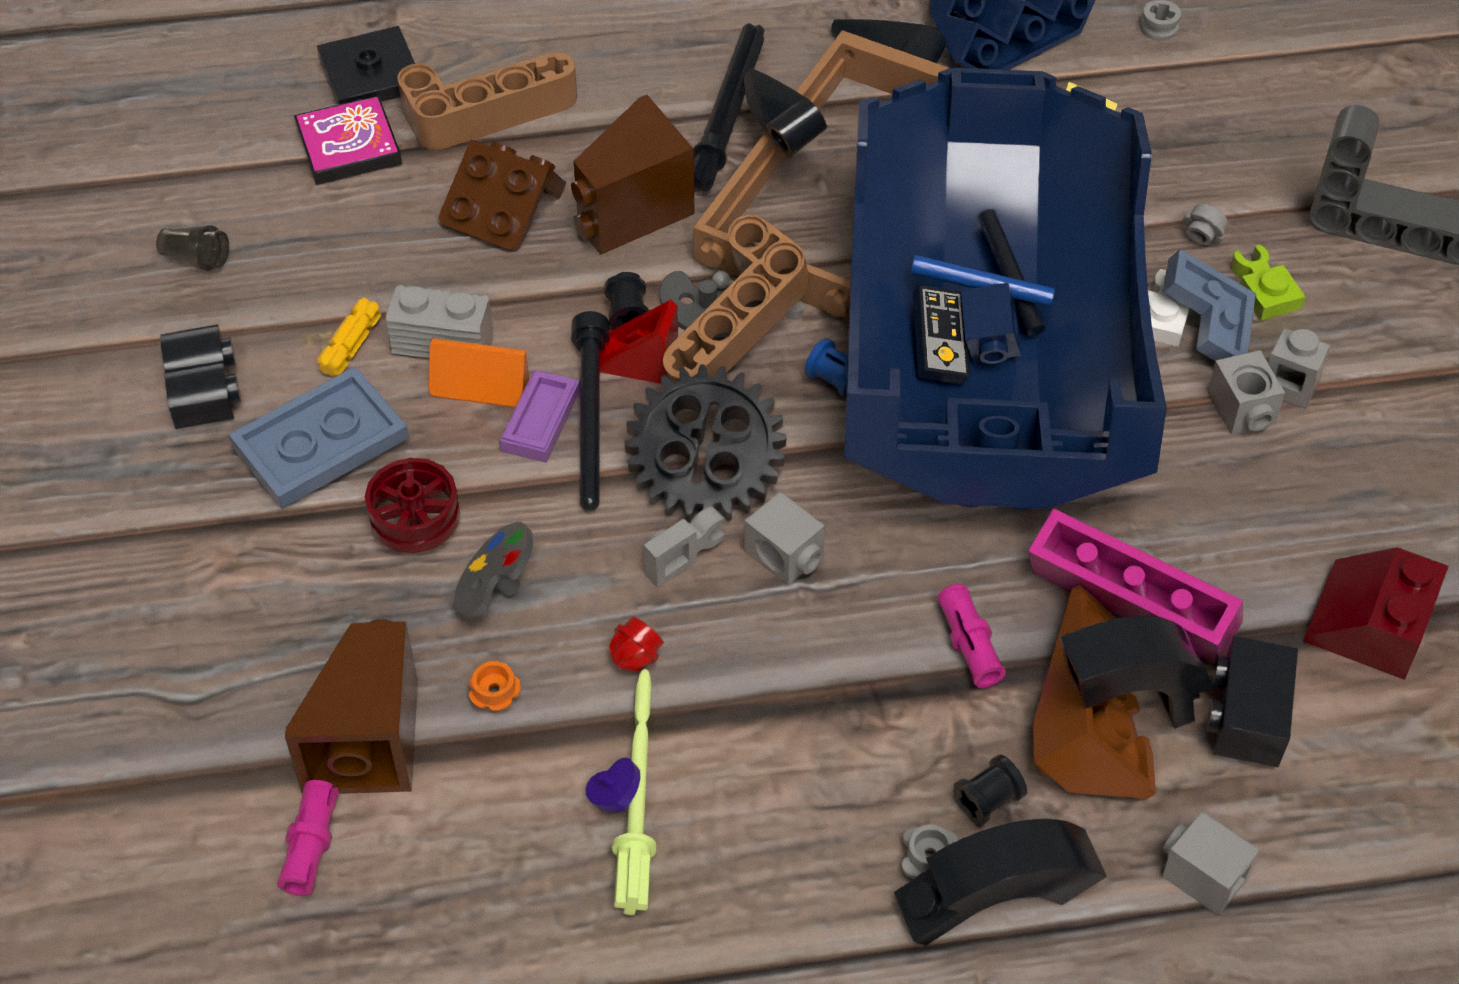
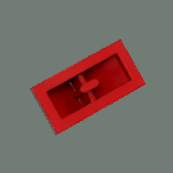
M670 299L609 331V341L605 343L604 349L600 352V372L661 384V376H667L663 364L664 353L678 338V305Z

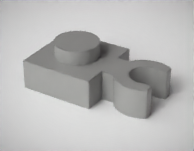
M710 506L699 512L690 524L685 519H682L670 528H664L654 533L648 542L643 545L645 576L658 588L696 563L699 551L710 549L718 545L725 538V534L718 528V526L725 522V518L714 507Z

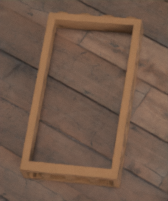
M842 30L797 89V92L808 98L820 111L844 77L892 94L894 88L919 79L926 82V85L938 81V72L949 68ZM767 131L693 227L694 260L737 277L742 272L734 263L727 236L729 226L734 220L743 215L786 157L775 145ZM751 242L746 244L744 247L751 248L755 247L757 244ZM806 264L810 279L809 288L799 300L824 310L833 316L849 320L851 281ZM782 269L778 274H788L795 269Z

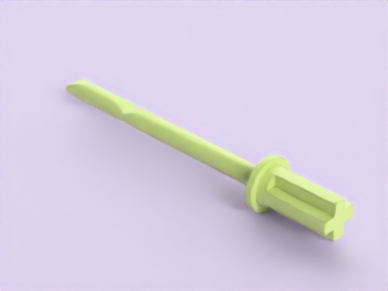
M647 669L641 671L636 685L634 705L636 730L633 736L631 760L640 769L641 779L636 795L628 806L627 833L619 835L612 842V851L617 856L614 907L624 908L623 914L635 915L636 910L646 911L648 909L650 861L657 852L655 840L644 834L648 761L647 722L651 706V678Z

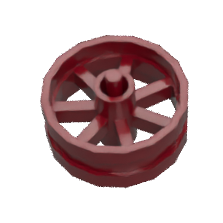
M422 458L397 460L379 469L368 482L364 497L372 533L382 545L397 552L418 553L431 550L447 541L458 527L460 507L453 476L443 465ZM442 491L450 500H435L432 498ZM384 499L394 503L377 509ZM427 513H440V515L430 520ZM401 516L397 525L386 521Z

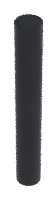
M987 209L982 211L978 215V220L1002 276L1025 281L995 210ZM1014 298L1016 309L1028 336L1042 333L1045 330V325L1036 304Z

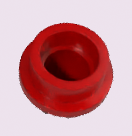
M634 616L625 625L618 624L615 627V634L610 642L609 649L612 660L618 668L639 672L650 663L657 661L659 658L657 651L664 642L651 627Z

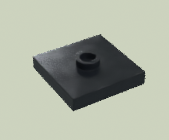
M399 25L317 45L318 56L337 105L378 95L381 101L400 97L398 74L404 67L415 64Z

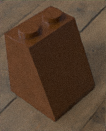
M647 94L639 97L573 161L575 182L571 183V190L577 203V215L574 216V225L581 239L584 241L589 240L600 255L695 214L693 147Z
M377 619L371 622L351 623L286 727L285 740L302 794L303 787L309 780L329 782L333 784L332 788L337 787L339 789V794L412 791L418 678L406 621L392 622L390 620Z

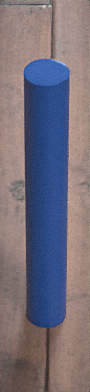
M918 255L914 256L910 272L911 274L969 288L1009 283L1013 298L1049 307L1051 306L1055 290L1052 287Z

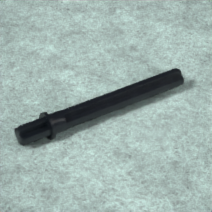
M748 23L743 26L700 143L696 144L693 148L694 190L700 189L704 192L710 190L717 172L726 164L727 156L725 150L745 96L744 78L750 68H755L765 40L763 36L765 30L760 24L754 26Z

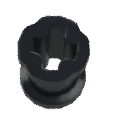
M621 272L608 278L605 282L604 294L611 302L608 320L612 330L649 311L648 307L644 305L643 300L646 294V283L641 279L640 275L633 272Z
M1002 754L993 757L989 762L990 767L970 780L960 779L954 783L953 793L957 803L969 819L977 825L987 823L990 820V813L1009 800L1019 801L1027 795V786L1020 771L1010 759Z

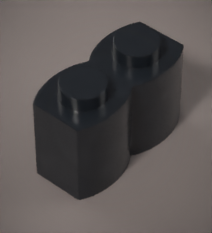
M218 324L160 334L166 394L175 429L234 419L233 404L241 402V394L237 375H229L228 367L236 366L231 337L222 339Z

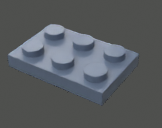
M356 366L228 434L232 448L281 509L409 439L407 425Z

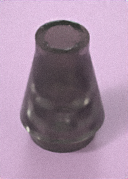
M213 225L179 229L163 228L158 233L156 239V247L160 255L170 256L205 271H210L214 267H222L229 255V239L226 233L219 231Z

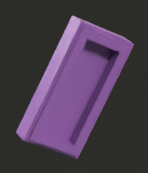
M534 369L499 440L501 451L547 463L580 393V380Z

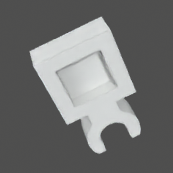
M1160 269L1155 277L1153 292L1148 291L1154 341L1179 347L1190 308L1163 293L1166 270Z

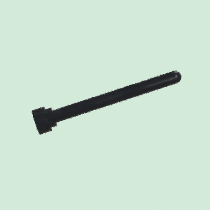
M586 311L577 314L572 319L571 340L581 352L580 505L585 511H594L600 504V352L604 349L605 343L609 341V320L599 312Z

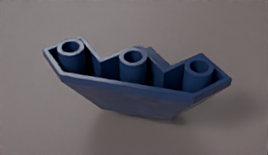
M931 0L930 14L939 32L944 36L946 40L945 45L954 62L965 68L1008 70L1081 33L1096 0Z

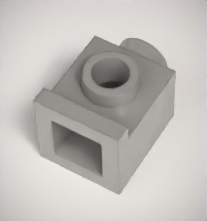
M1284 328L1268 363L1285 391L1283 401L1304 409L1307 408L1322 378L1323 368L1331 346L1319 341L1318 336L1308 329L1291 331ZM1283 370L1305 378L1303 386L1280 378L1281 371Z

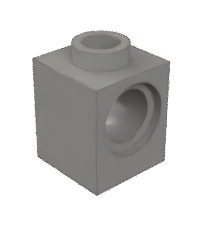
M1261 350L1215 360L1208 388V394L1231 435L1249 430L1260 431L1276 424L1285 391Z
M780 491L745 520L744 551L784 583L790 585L803 573L809 574L813 572L821 563L825 554V525Z

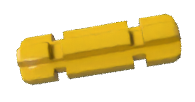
M360 298L350 310L352 314H348L329 340L328 343L330 345H327L317 358L319 370L323 374H329L332 377L342 374L348 365L346 360L353 358L370 333L368 329H372L381 317V313L378 310L379 305L375 301Z

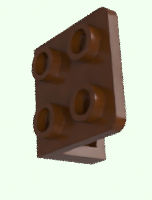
M471 139L440 211L439 221L450 229L506 250L516 251L523 242L542 194L545 193L560 199L566 182L554 172L556 166L543 158L531 155L528 160L517 156V151L499 142L492 141L489 146Z

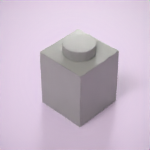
M1202 811L1189 827L1182 823L1179 824L1166 841L1163 852L1168 854V859L1162 877L1219 916L1250 878L1260 850Z

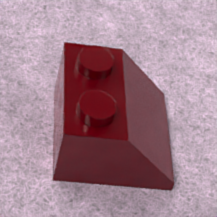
M1398 547L1336 559L1303 642L1405 680L1421 644L1449 566Z

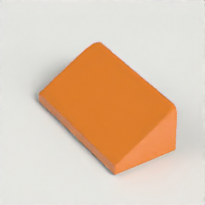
M437 338L431 339L428 381L431 396L516 408L529 381L526 350Z

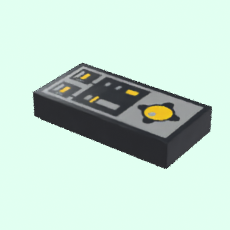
M919 285L913 292L918 378L963 384L970 377L961 292Z

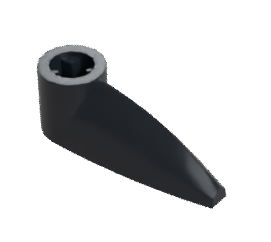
M834 19L831 27V32L836 37L843 30L934 63H938L946 47L944 36L937 29L923 24L873 19Z
M750 68L746 72L744 85L749 108L756 120L768 132L775 145L785 155L792 157L827 129L823 115L808 98L758 70Z

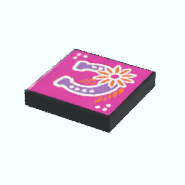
M379 95L294 115L296 128L316 185L402 164L401 153Z

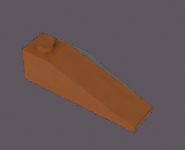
M1079 584L1071 589L1033 721L1034 748L1032 750V758L1037 769L1044 776L1054 779L1069 793L1148 799L1156 794L1154 760L1149 739L1143 735L1138 737L1132 715L1140 711L1137 697L1127 693L1085 708L1065 664L1060 636L1096 623L1114 619L1113 614Z

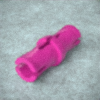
M954 584L943 589L937 596V602L941 606L952 630L949 639L954 649L962 653L972 675L974 685H977L979 688H986L997 684L1005 677L1006 670L1002 666L991 643L992 630L988 622L980 618L970 597L969 589L964 584Z
M309 780L305 783L295 822L290 824L285 836L288 843L287 854L277 885L280 889L285 888L284 892L296 896L312 894L320 858L323 852L327 851L330 847L332 835L329 832V827L339 796V789L337 787L332 788L333 784L329 782Z

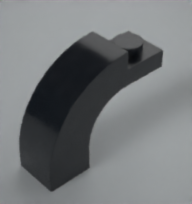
M1150 616L1124 617L1096 623L1060 636L1066 667L1085 708L1127 693L1153 690L1158 692L1174 727L1178 728L1195 721L1193 700L1200 698L1199 693L1213 688L1212 681L1189 635L1180 625L1168 619Z
M1030 819L1011 822L977 832L938 850L926 858L930 869L896 890L894 894L913 941L927 946L976 913L998 903L1016 898L1040 897L1059 905H1064L1106 878L1107 875L1085 828L1058 819Z

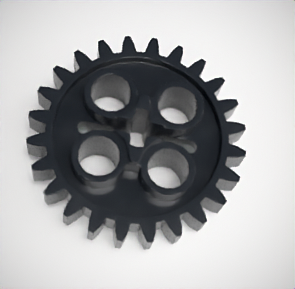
M700 364L698 376L691 378L686 369L682 367L679 373L680 382L674 384L670 378L663 375L661 376L663 390L661 393L649 387L645 389L646 400L649 406L642 403H635L633 405L634 415L639 420H631L626 423L627 433L635 437L624 441L625 453L635 455L627 460L629 472H641L635 479L638 490L652 486L648 495L650 504L653 505L663 498L666 499V515H672L680 506L685 510V520L690 523L696 511H702L712 506L716 510H721L726 520L730 521L732 520V506L737 504L743 511L748 513L751 511L750 495L763 501L766 499L767 490L762 482L777 484L778 472L772 467L784 466L785 454L777 449L786 447V434L776 432L783 427L782 415H770L774 410L775 400L773 398L758 401L761 395V384L757 383L747 390L744 388L745 374L742 372L731 382L726 380L725 366L719 368L715 377H708L705 365ZM716 404L719 406L713 423V442H710L707 448L702 480L700 483L695 484L692 482V478L699 460L698 445H701L704 440L709 408L711 405ZM683 409L694 410L700 415L695 421L690 423L680 422L674 417L677 412ZM731 419H739L744 421L748 427L740 433H731L723 428V424ZM672 454H680L689 460L684 467L679 469H671L663 464L664 459ZM728 464L737 470V474L729 479H719L711 471L716 466Z

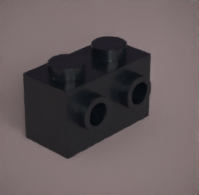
M1233 636L1227 655H1217L1212 674L1213 687L1220 688L1219 700L1212 699L1206 725L1207 732L1215 733L1213 755L1279 767L1291 735L1298 648Z

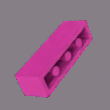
M1054 508L1028 550L1034 574L1070 592L1072 588L1081 584L1110 612L1122 618L1150 616L1173 621L1187 632L1198 655L1214 664L1217 655H1225L1233 636L1236 635L1243 623V600Z

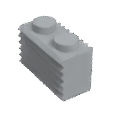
M402 284L396 286L386 314L388 334H390L389 341H391L390 347H392L391 353L429 358L432 338L491 346L494 333L490 301L486 294L479 297L477 293L470 295L468 292L456 291L451 293L449 290L442 292L439 288L433 291L430 287L423 289L421 286L410 285L406 288Z

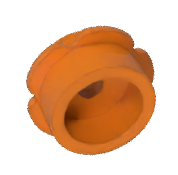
M488 661L479 665L469 680V687L471 688L469 698L471 702L480 709L486 707L493 712L502 711L510 707L512 699L517 698L521 691L519 678L514 676L512 669L507 664L500 661ZM499 687V690L496 692H491L489 689Z

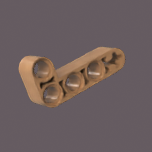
M560 52L547 53L445 86L437 72L426 64L408 65L399 72L397 77L404 117L418 142L430 150L446 149L471 139L474 140L567 110L576 103L578 97L574 59Z
M748 214L738 217L729 226L727 236L734 263L742 274L664 353V368L667 377L674 384L680 382L679 373L682 367L686 369L691 378L698 376L700 364L705 365L708 377H715L721 366H725L727 373L808 290L810 279L803 250L765 219L757 215ZM759 242L755 247H744L748 243ZM782 269H795L788 274H778ZM751 301H762L758 306L745 307ZM718 334H730L724 340H712L713 337H715Z

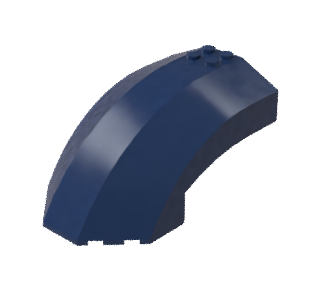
M949 68L938 72V81L928 85L919 79L894 88L892 90V98L882 102L873 96L859 101L844 458L944 504H958L968 508L984 505L1005 506L1016 510H1027L1030 508L1048 509L1155 474L1158 471L1167 407L1153 336L1147 283L1144 210L1152 152L1144 115L1142 112L1130 107L1122 109L1121 113L1106 107V97L1079 86L1071 88V92L1056 86L1057 77L1043 71ZM994 209L1025 281L1055 288L1050 307L1036 304L1045 325V330L1038 335L1028 336L1017 311L1021 356L1010 357L996 364L973 363L968 349L970 377L963 384L918 378L913 292L919 285L960 292L961 290L972 288L911 274L914 256L918 255L1002 276L978 220V215L982 211Z

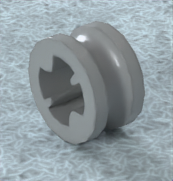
M1153 0L1147 3L1143 10V19L1141 20L1140 29L1142 33L1148 38L1159 41L1175 37L1178 33L1181 10L1175 3L1168 0Z

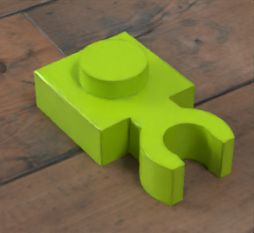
M1262 245L1255 246L1252 256L1253 261L1246 260L1239 250L1234 252L1231 269L1236 276L1241 278L1240 284L1256 293L1254 312L1260 321L1303 308L1306 296L1284 265L1270 267L1268 264L1269 253Z

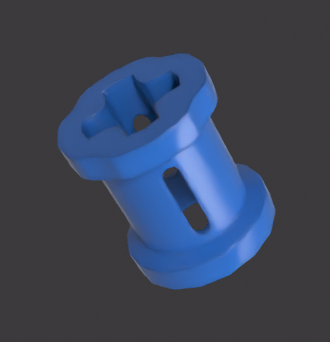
M824 338L811 351L805 364L804 373L811 379L819 377L838 388L839 395L846 398L847 354L836 349L834 341Z

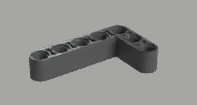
M1353 105L1341 110L1337 116L1310 211L1312 225L1328 234L1459 265V201L1364 179L1379 129V118L1373 110L1365 106Z

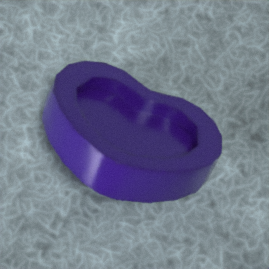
M627 757L617 760L608 771L599 772L590 778L586 785L587 798L602 811L609 813L623 811L629 806L639 788L641 779L640 769Z

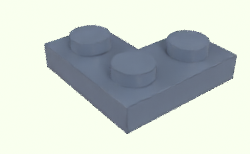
M1179 249L1168 259L1163 293L1201 314L1196 350L1212 360H1220L1248 353L1256 293Z

